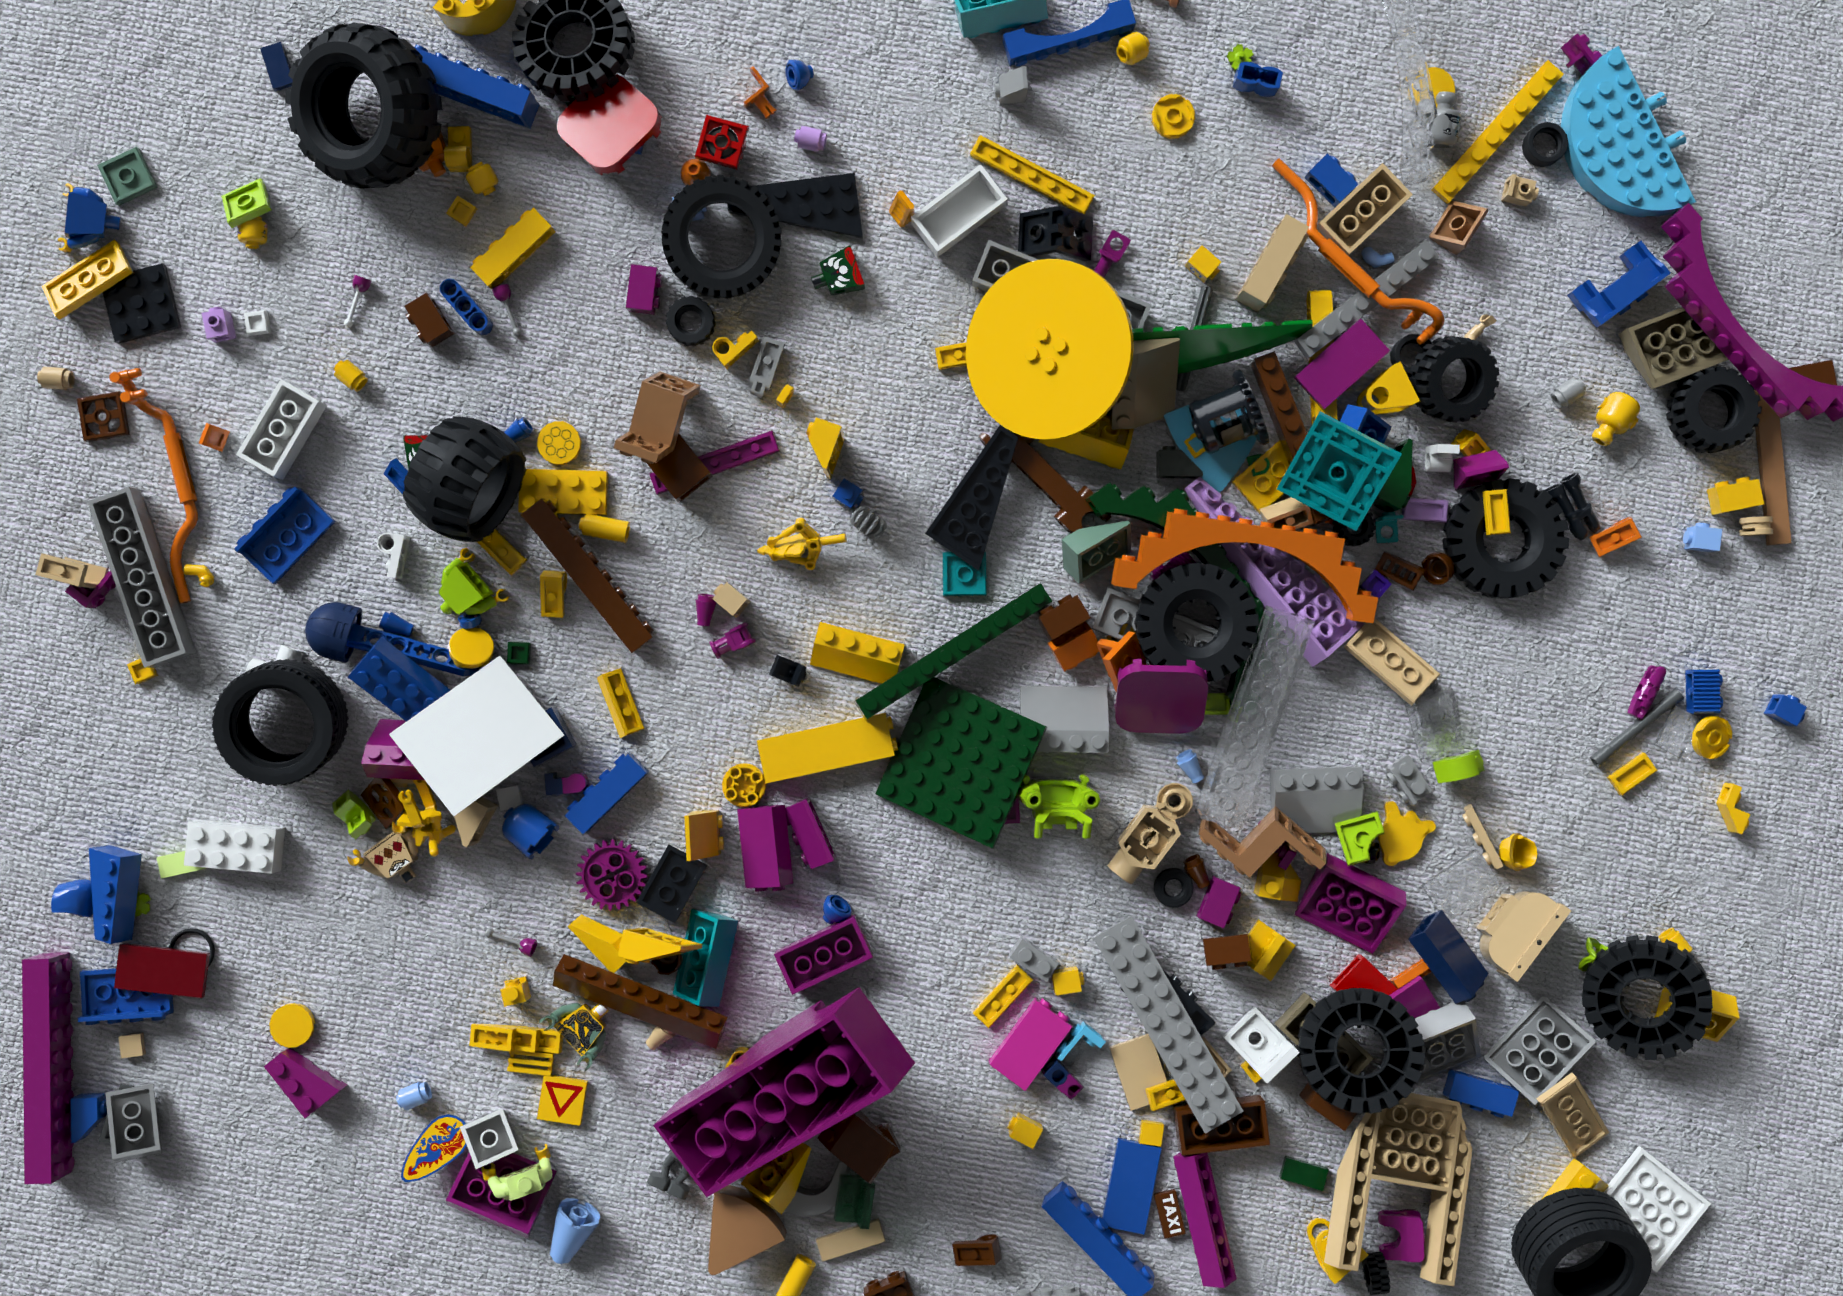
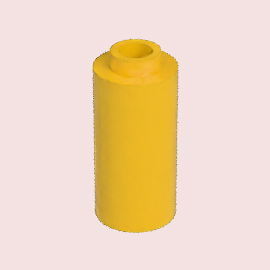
M586 514L585 517L580 519L579 530H582V535L626 543L630 533V522Z
M797 1254L776 1296H801L816 1263L807 1256Z

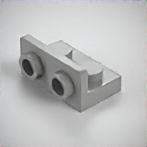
M1409 754L1404 755L1385 768L1388 773L1386 774L1388 781L1393 786L1396 785L1400 791L1398 796L1404 804L1407 803L1408 805L1415 806L1418 800L1432 792Z

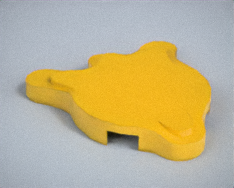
M1388 801L1384 804L1386 816L1382 824L1384 834L1379 836L1377 840L1381 847L1384 864L1394 866L1400 861L1414 857L1419 852L1425 836L1433 832L1436 825L1431 820L1421 821L1412 810L1407 811L1404 816H1401L1397 804L1393 801Z

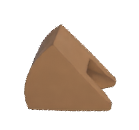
M728 1185L714 1193L708 1272L711 1275H717L781 1243L786 1238L787 1230L776 1212L747 1190Z

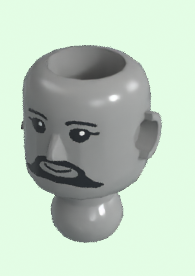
M1439 92L1435 98L1437 109L1430 110L1423 123V141L1430 147L1450 148L1456 145L1459 139L1461 114L1453 109V105L1457 101L1456 94L1453 92Z

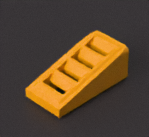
M900 190L891 204L889 213L900 227H904L911 222V216L915 214L914 205L906 194Z

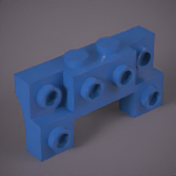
M1642 241L1637 242L1619 256L1629 271L1601 292H1598L1588 279L1567 295L1579 312H1585L1596 328L1617 313L1622 315L1631 308L1630 303L1634 300L1638 303L1649 295L1647 291L1671 273L1662 262L1652 255Z

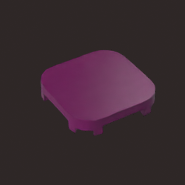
M1142 658L1133 659V664L1123 669L1119 668L1115 704L1116 723L1120 728L1135 733L1183 734L1196 730L1202 725L1208 694L1206 670L1197 666L1195 661L1187 660L1186 666L1142 665Z

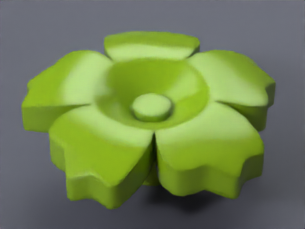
M1237 44L1233 48V52L1229 51L1227 55L1229 63H1232L1231 68L1236 71L1240 63L1251 62L1252 60L1249 58L1253 56V52L1248 48H1245L1243 51V45Z
M138 891L135 917L141 916L142 913L147 914L150 911V904L147 902L151 898L148 894H140Z

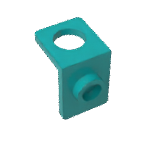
M1384 512L1381 517L1376 518V543L1398 542L1397 520L1403 519L1404 515H1396V512ZM1389 526L1392 528L1393 534L1390 538H1384L1381 535L1382 527Z

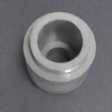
M1571 378L1555 388L1550 396L1558 408L1568 407L1585 396L1584 390H1586V386L1582 380Z

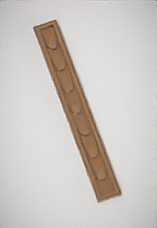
M1760 395L1761 401H1758V407L1761 406L1762 411L1761 414L1757 415L1760 422L1755 427L1760 484L1764 505H1762L1763 516L1773 517V522L1770 523L1771 528H1773V534L1765 535L1766 546L1790 544L1791 533L1780 417Z

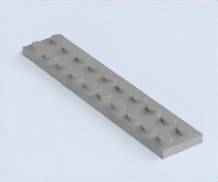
M1129 916L1094 936L1093 938L1203 1132L1207 1133L1244 1112L1133 917Z

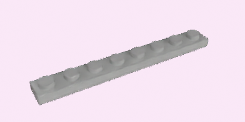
M1425 240L1374 280L1380 285L1379 289L1389 297L1437 260L1439 256L1429 241ZM1358 291L1294 342L1307 359L1376 307L1378 303L1372 297L1368 298L1362 291Z

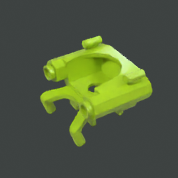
M1081 774L1079 776L1081 782L1073 779L1030 780V777L1026 775L1017 798L1025 806L1033 809L1035 838H1042L1043 829H1053V825H1065L1066 829H1077V821L1083 824L1082 837L1085 839L1091 838L1092 818L1085 815L1084 812L1087 809L1091 810L1098 807L1100 797L1096 791L1087 785L1089 778L1086 775Z

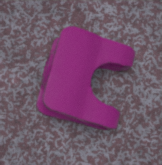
M1416 1209L1379 1211V1224L1393 1227L1399 1232V1237L1396 1241L1379 1246V1252L1383 1253L1385 1260L1422 1262L1424 1260L1425 1237L1420 1212Z

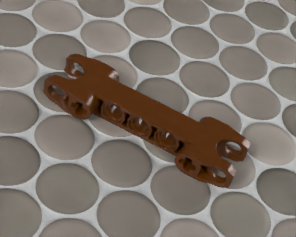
M982 432L978 438L986 446L991 437ZM1012 432L1019 438L1011 463L1015 464L1060 509L1054 515V518L1067 532L1073 533L1078 529H1082V517L1088 513L1095 514L1085 500L1093 492L1085 485L1077 492L1030 446L1035 440L1034 438L1024 437ZM1103 514L1099 518L1107 522L1111 515Z

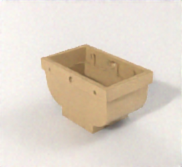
M1522 891L1514 895L1501 894L1476 927L1483 933L1479 943L1480 952L1486 961L1497 968L1496 971L1507 979L1518 982L1570 914L1571 910L1541 893ZM1537 940H1541L1540 945H1537Z

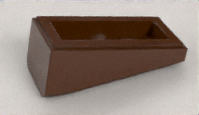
M1384 551L1374 570L1414 591L1426 569ZM1389 559L1391 560V563L1388 569L1385 570L1383 569V567ZM1395 564H1399L1396 573H1392L1391 571ZM1403 568H1406L1408 570L1406 571L1404 577L1399 576ZM1411 572H1414L1416 574L1411 581L1408 578Z

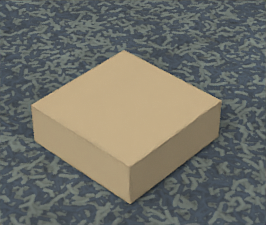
M143 1032L118 1037L121 1058L143 1056L146 1054Z

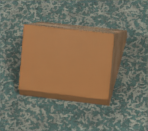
M1451 200L1429 235V238L1457 255L1466 248L1488 213V209Z

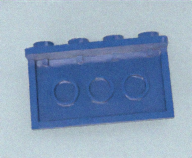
M299 487L287 489L282 495L283 498L267 510L268 514L263 519H259L253 524L252 530L248 535L242 536L234 548L237 553L242 554L272 584H276L336 522Z
M116 968L80 971L82 1016L78 1017V1022H85V1025L99 1024L100 1021L107 1020V1024L122 1022V1019H129V1022L144 1021V1018L150 1017L151 1021L166 1019L167 1015L174 1013L173 995L114 988Z

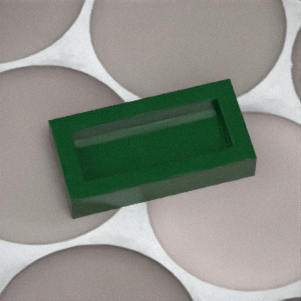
M1285 1156L1279 1177L1286 1181L1323 1191L1329 1169Z

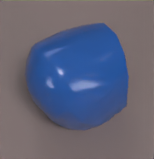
M74 880L57 885L51 900L52 913H70L81 918L92 917L91 880Z

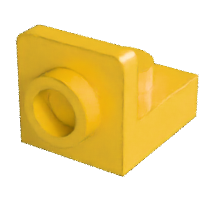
M1467 429L1458 433L1451 443L1452 445H1460V451L1465 457L1491 450L1476 432Z

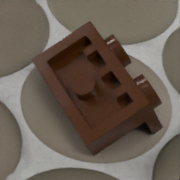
M894 1271L888 1274L887 1278L880 1281L874 1279L864 1287V1296H914L905 1271L900 1273L899 1271Z

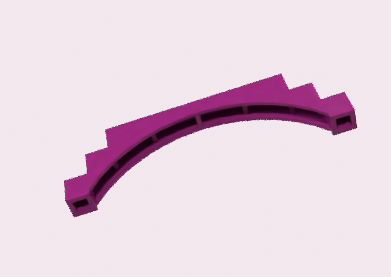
M1689 203L1673 213L1661 226L1675 243L1663 255V258L1677 272L1665 285V288L1780 418L1797 410L1806 420L1823 412L1832 422L1843 418V385L1838 386L1817 382L1792 371L1775 360L1747 334L1724 302L1710 272L1701 235V221L1703 218Z

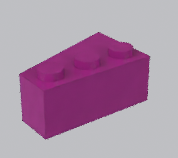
M292 1048L281 1052L264 1066L304 1118L314 1113L347 1086L346 1083L338 1081L326 1070H321L312 1061Z

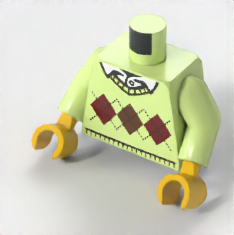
M544 1144L545 1148L541 1151H538V1148L535 1147L539 1163L504 1176H496L494 1163H490L491 1169L481 1167L483 1179L488 1181L496 1198L512 1201L544 1188L545 1183L552 1178L549 1159L551 1154L547 1144Z

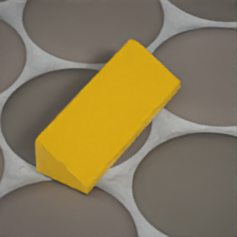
M620 668L597 677L619 737L622 738L645 729L622 669Z

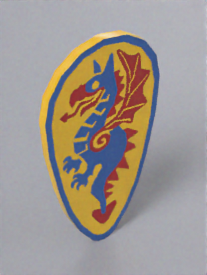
M449 1114L439 1116L431 1121L406 1156L402 1167V1180L404 1182H412L426 1178L457 1158L467 1147L460 1129L461 1126L465 1125V1122L459 1117Z

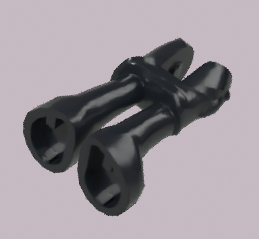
M1576 472L1563 478L1559 484L1548 487L1545 491L1552 496L1550 500L1556 501L1561 507L1564 517L1569 523L1570 532L1575 538L1582 541L1588 536L1586 529L1581 523L1582 519L1592 532L1600 530L1601 527L1591 504L1587 503L1580 487L1581 477ZM1565 489L1570 493L1578 510H1574Z

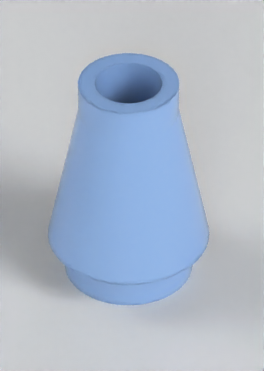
M1191 749L1183 751L1176 757L1177 765L1191 779L1192 783H1197L1204 778L1197 755Z

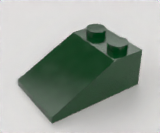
M1410 438L1396 445L1394 450L1402 453L1373 502L1374 506L1385 512H1394L1401 509V507L1405 508L1410 500L1408 494L1411 491L1413 440Z

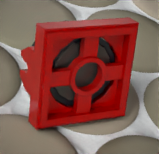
M706 115L695 159L738 170L740 160L744 156L743 152L746 149L749 126Z

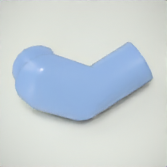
M1365 247L1361 253L1363 260L1374 268L1394 262L1392 252L1380 255L1372 247Z

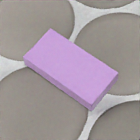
M1410 498L1406 507L1402 508V515H1404L1402 520L1447 522L1448 501Z

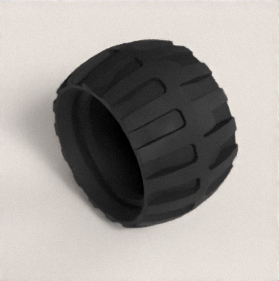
M453 416V418H446L441 424L435 426L430 431V434L421 442L414 458H412L404 480L403 498L412 514L434 532L459 541L479 542L494 532V529L502 523L506 514L512 508L517 494L522 487L523 477L526 472V457L520 447L507 434L491 424L468 417Z

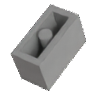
M1022 936L1019 937L1009 952L1011 959L1045 982L1048 981L1059 965L1055 958Z

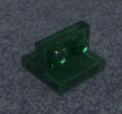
M840 1174L834 1220L837 1222L857 1223L860 1229H869L875 1183H868L858 1174L857 1176Z

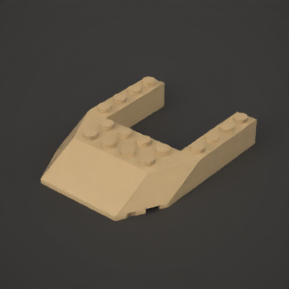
M1410 1093L1407 1098H1402L1398 1101L1399 1104L1390 1109L1385 1108L1382 1112L1371 1114L1365 1113L1357 1126L1337 1170L1324 1263L1339 1269L1358 1271L1371 1179L1432 1189L1424 1243V1260L1421 1265L1420 1278L1435 1284L1454 1286L1472 1147L1471 1143L1467 1141L1465 1133L1467 1128L1462 1118L1460 1102Z

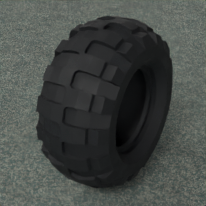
M363 23L338 24L324 30L323 34L312 38L299 51L302 57L297 59L295 63H292L288 74L293 79L292 87L286 89L285 104H291L292 117L287 119L291 132H294L300 138L298 147L305 157L315 162V167L333 180L342 181L343 184L349 187L360 189L385 188L391 184H400L411 177L418 170V167L423 166L434 151L431 147L432 142L436 141L440 136L442 124L437 122L438 110H443L441 96L435 93L433 84L437 80L431 68L427 64L422 63L423 56L407 40L398 38V34L382 26ZM363 72L375 85L381 103V117L378 128L368 141L355 129L348 107L351 87L356 78Z

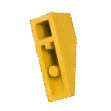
M582 914L567 926L610 972L615 973L625 963L626 958L618 956L622 938L621 933Z

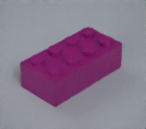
M854 914L842 922L834 923L776 950L774 956L793 995L873 958V952Z

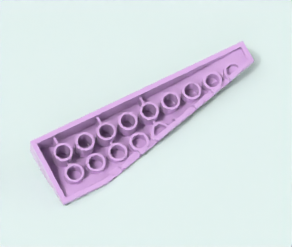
M1201 477L1185 488L1186 493L1198 512L1209 513V518L1217 519L1218 515L1231 517V521L1239 522V518H1244L1236 511V506L1231 502L1226 503L1221 498L1222 495ZM1242 542L1218 543L1225 549L1228 560L1233 562L1239 569L1238 574L1242 580H1246L1249 583L1254 596L1262 602L1265 610L1312 667L1329 657L1364 625L1363 622L1352 621L1346 618L1347 612L1330 586L1328 589L1324 586L1319 575L1316 573L1312 574L1304 568L1305 564L1301 560H1295L1284 551L1261 544Z

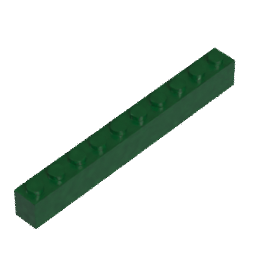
M1041 583L858 698L854 701L855 705L864 719H869L1052 602L1051 598Z

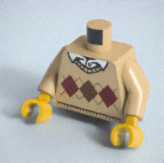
M392 822L393 832L364 852L363 855L365 857H361V853L357 849L353 850V854L357 858L352 859L347 856L348 863L352 866L358 865L367 872L381 878L390 879L399 874L406 884L416 877L410 865L418 860L419 847L415 845V838L412 836L413 831L409 827L397 826L395 822Z

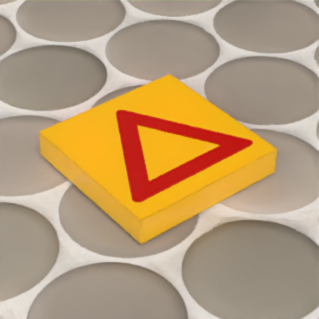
M544 1075L537 1119L580 1126L582 1124L588 1080Z

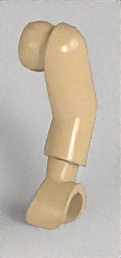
M1482 315L1479 319L1481 323L1476 324L1464 335V338L1476 340L1486 327L1494 324L1497 320L1493 316Z

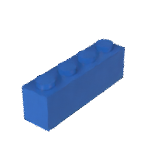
M632 753L626 756L622 754L614 762L616 766L611 771L607 769L598 777L601 781L597 785L593 786L591 784L583 792L584 797L579 802L575 800L567 807L569 812L565 817L582 834L587 833L649 773Z

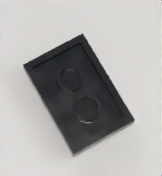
M668 844L636 903L675 924L704 873L707 864L699 860L687 861L686 853Z

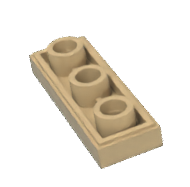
M1472 804L1465 806V814L1462 816L1468 827L1473 826L1476 833L1472 835L1477 845H1483L1486 851L1483 853V856L1488 866L1493 864L1496 869L1503 867V863Z

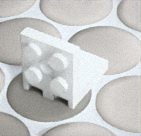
M1255 1006L1223 1036L1266 1083H1269L1300 1053ZM1252 1032H1258L1261 1036L1257 1044L1249 1042V1035Z

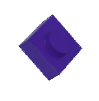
M1373 570L1359 587L1362 590L1372 591L1371 595L1378 597L1379 600L1392 583L1377 570Z

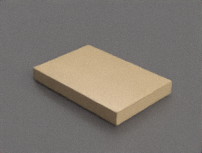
M1145 1034L1109 1047L1131 1111L1149 1105L1146 1088L1167 1081L1156 1047L1149 1035Z

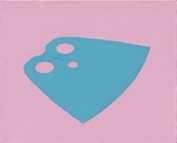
M1189 405L1165 414L1164 418L1179 450H1182L1203 471L1201 478L1221 493L1245 461L1257 438L1251 435L1246 440H1239L1229 444L1213 454H1208L1205 451L1194 459L1184 443L1194 433L1191 423L1193 420L1188 408ZM1240 409L1235 410L1238 417L1242 415ZM1223 416L1220 417L1223 420V422L1231 420L1230 418H1224ZM1209 421L1211 427H1215L1214 421ZM1197 436L1188 442L1195 452L1203 448L1201 440H1198Z

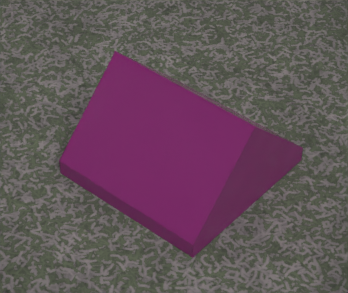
M1496 450L1453 459L1455 490L1499 480L1509 468L1508 462Z

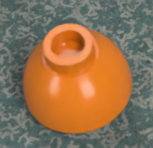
M690 159L681 168V179L685 185H691L697 179L703 180L706 176H711L709 166L699 159Z

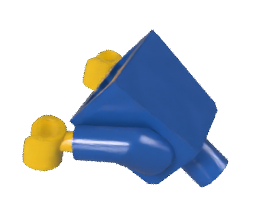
M69 183L65 185L71 189L69 193H63L68 198L64 233L69 239L58 238L59 242L65 243L63 248H59L60 251L71 252L73 249L94 244L100 238L105 237L106 228L120 229L121 218L107 215V204L104 203L99 195L89 188L74 187Z

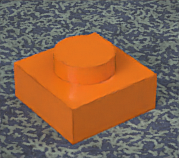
M206 423L199 444L222 452L230 431Z

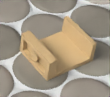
M41 553L35 575L79 587L96 588L108 573L109 568L68 557L63 559Z

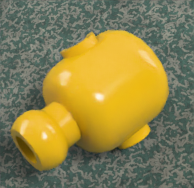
M1613 392L1607 398L1605 397L1603 403L1598 406L1599 411L1596 414V422L1600 427L1592 433V440L1601 446H1608L1612 443L1614 434H1624L1628 429H1632L1639 420L1637 418L1640 412L1638 401L1623 392Z

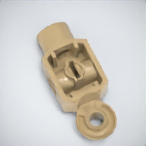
M1180 783L1167 784L1159 791L1155 806L1143 805L1117 839L1121 848L1107 865L1115 874L1129 884H1133L1144 868L1155 869L1181 835L1175 820L1184 817L1191 810L1193 797L1189 789ZM1172 795L1180 797V802L1175 806L1170 805L1168 802Z

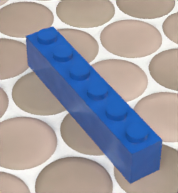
M1062 1181L1044 1196L1041 1207L1127 1296H1143L1153 1288L1155 1275L1152 1269L1139 1260L1135 1251L1129 1250L1121 1237L1108 1228L1104 1219L1096 1216L1091 1206L1077 1196L1073 1187L1067 1186Z

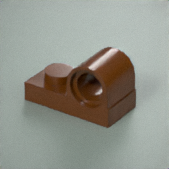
M996 1234L984 1235L973 1241H955L952 1244L956 1266L996 1265L1002 1259L999 1238Z

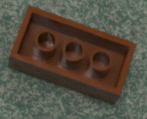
M1260 1095L1236 1097L1244 1112L1207 1133L1203 1132L1188 1103L1173 1105L1177 1144L1181 1155L1270 1145L1265 1100Z

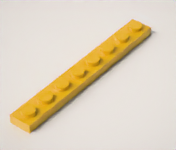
M1547 60L1431 191L1448 204L1564 73Z

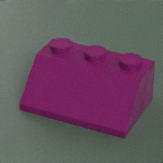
M810 797L786 807L787 826L791 825L794 833L791 835L796 846L800 845L803 850L801 858L805 866L809 865L813 869L834 861L836 855Z

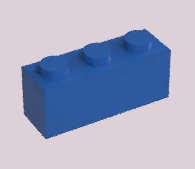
M1450 1069L1442 1094L1451 1101L1460 1102V1105L1463 1102L1469 1104V1108L1483 1112V1109L1491 1111L1490 1114L1504 1118V1115L1513 1117L1519 1091L1512 1086Z

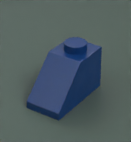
M105 1093L79 1094L71 1098V1143H76L86 1138L106 1117Z

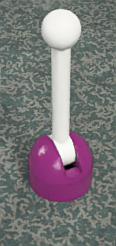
M355 274L352 286L356 290V294L348 318L344 321V325L348 328L353 325L352 318L360 293L366 292L372 282Z

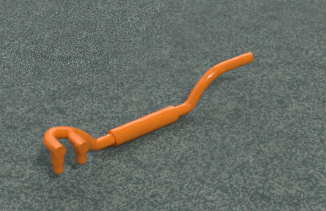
M1278 158L1272 167L1304 199L1307 209L1306 225L1309 226L1307 235L1319 247L1318 251L1368 298L1372 297L1385 309L1413 310L1401 323L1403 329H1408L1412 324L1417 323L1424 313L1431 316L1433 322L1417 338L1419 344H1424L1428 339L1436 335L1445 322L1442 311L1438 307L1422 300L1412 298L1391 299L1379 289L1380 285L1335 242L1330 238L1326 239L1317 230L1318 208L1313 192L1293 170Z

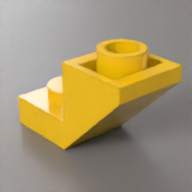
M1724 783L1716 804L1728 831L1742 835L1749 826L1748 819L1750 817L1749 813L1734 808L1741 798L1740 792L1742 787L1736 784Z

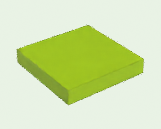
M261 178L221 196L227 223L231 228L272 211L266 186Z

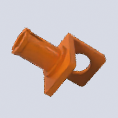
M752 66L750 72L762 88L744 101V107L747 108L750 104H755L765 119H768L777 110L765 97V92L769 89L768 84L755 67Z

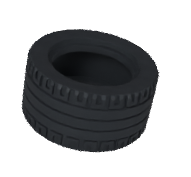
M279 659L256 666L233 679L218 697L219 700L216 702V707L213 710L214 716H212V735L214 736V742L217 744V750H219L221 757L225 759L226 764L228 763L231 769H234L237 774L250 779L252 782L255 781L258 784L265 783L268 786L286 785L287 783L290 785L294 782H299L328 763L341 748V744L345 740L344 736L347 734V720H349L347 704L343 699L344 695L341 694L340 688L336 686V682H333L330 676H327L318 667H313L312 664H306L304 661ZM269 688L287 690L301 698L308 706L313 717L314 732L312 740L304 752L297 754L276 753L266 748L256 738L250 725L249 714L252 702L261 690Z
M1572 1188L1544 1197L1523 1214L1515 1227L1512 1237V1256L1534 1296H1639L1647 1285L1651 1274L1652 1255L1642 1235L1615 1198L1595 1189ZM1605 1241L1600 1250L1588 1260L1574 1266L1556 1268L1559 1262L1574 1249L1588 1243Z

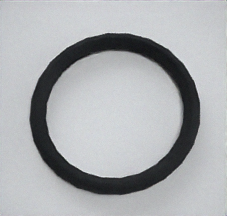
M190 928L180 931L173 937L169 945L171 949L174 948L178 938L184 934L196 933L204 937L210 947L208 967L211 965L215 955V947L212 939L204 931Z

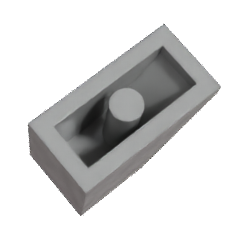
M1026 66L999 76L998 84H994L995 97H999L1000 105L1026 102L1028 92Z

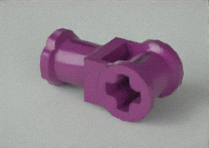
M747 622L724 633L725 637L709 642L717 659L731 650L735 652L756 642V639L752 638L747 628Z

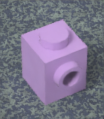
M213 307L208 312L201 313L208 340L217 343L236 339L232 314L222 309V307Z

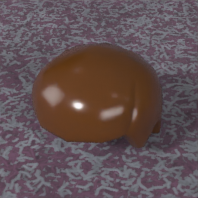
M1431 553L1421 562L1422 568L1426 569L1423 574L1425 580L1433 585H1443L1454 575L1455 565L1452 559L1445 553Z
M684 953L651 960V964L658 970L657 973L670 975L676 972L683 964Z

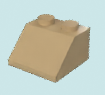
M481 796L454 816L463 846L467 848L478 844L498 807L497 804Z

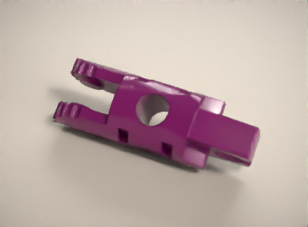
M1653 665L1648 667L1632 697L1627 712L1629 715L1637 719H1643L1666 675L1665 667Z

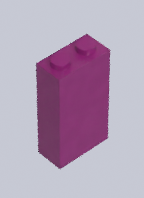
M785 805L737 809L745 888H755V892L767 891L768 887H772V891L785 890L786 885L794 884Z

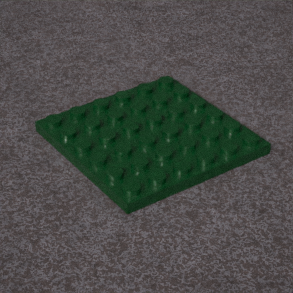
M933 677L925 682L897 743L898 750L894 751L895 756L891 757L875 794L994 849L1047 726Z

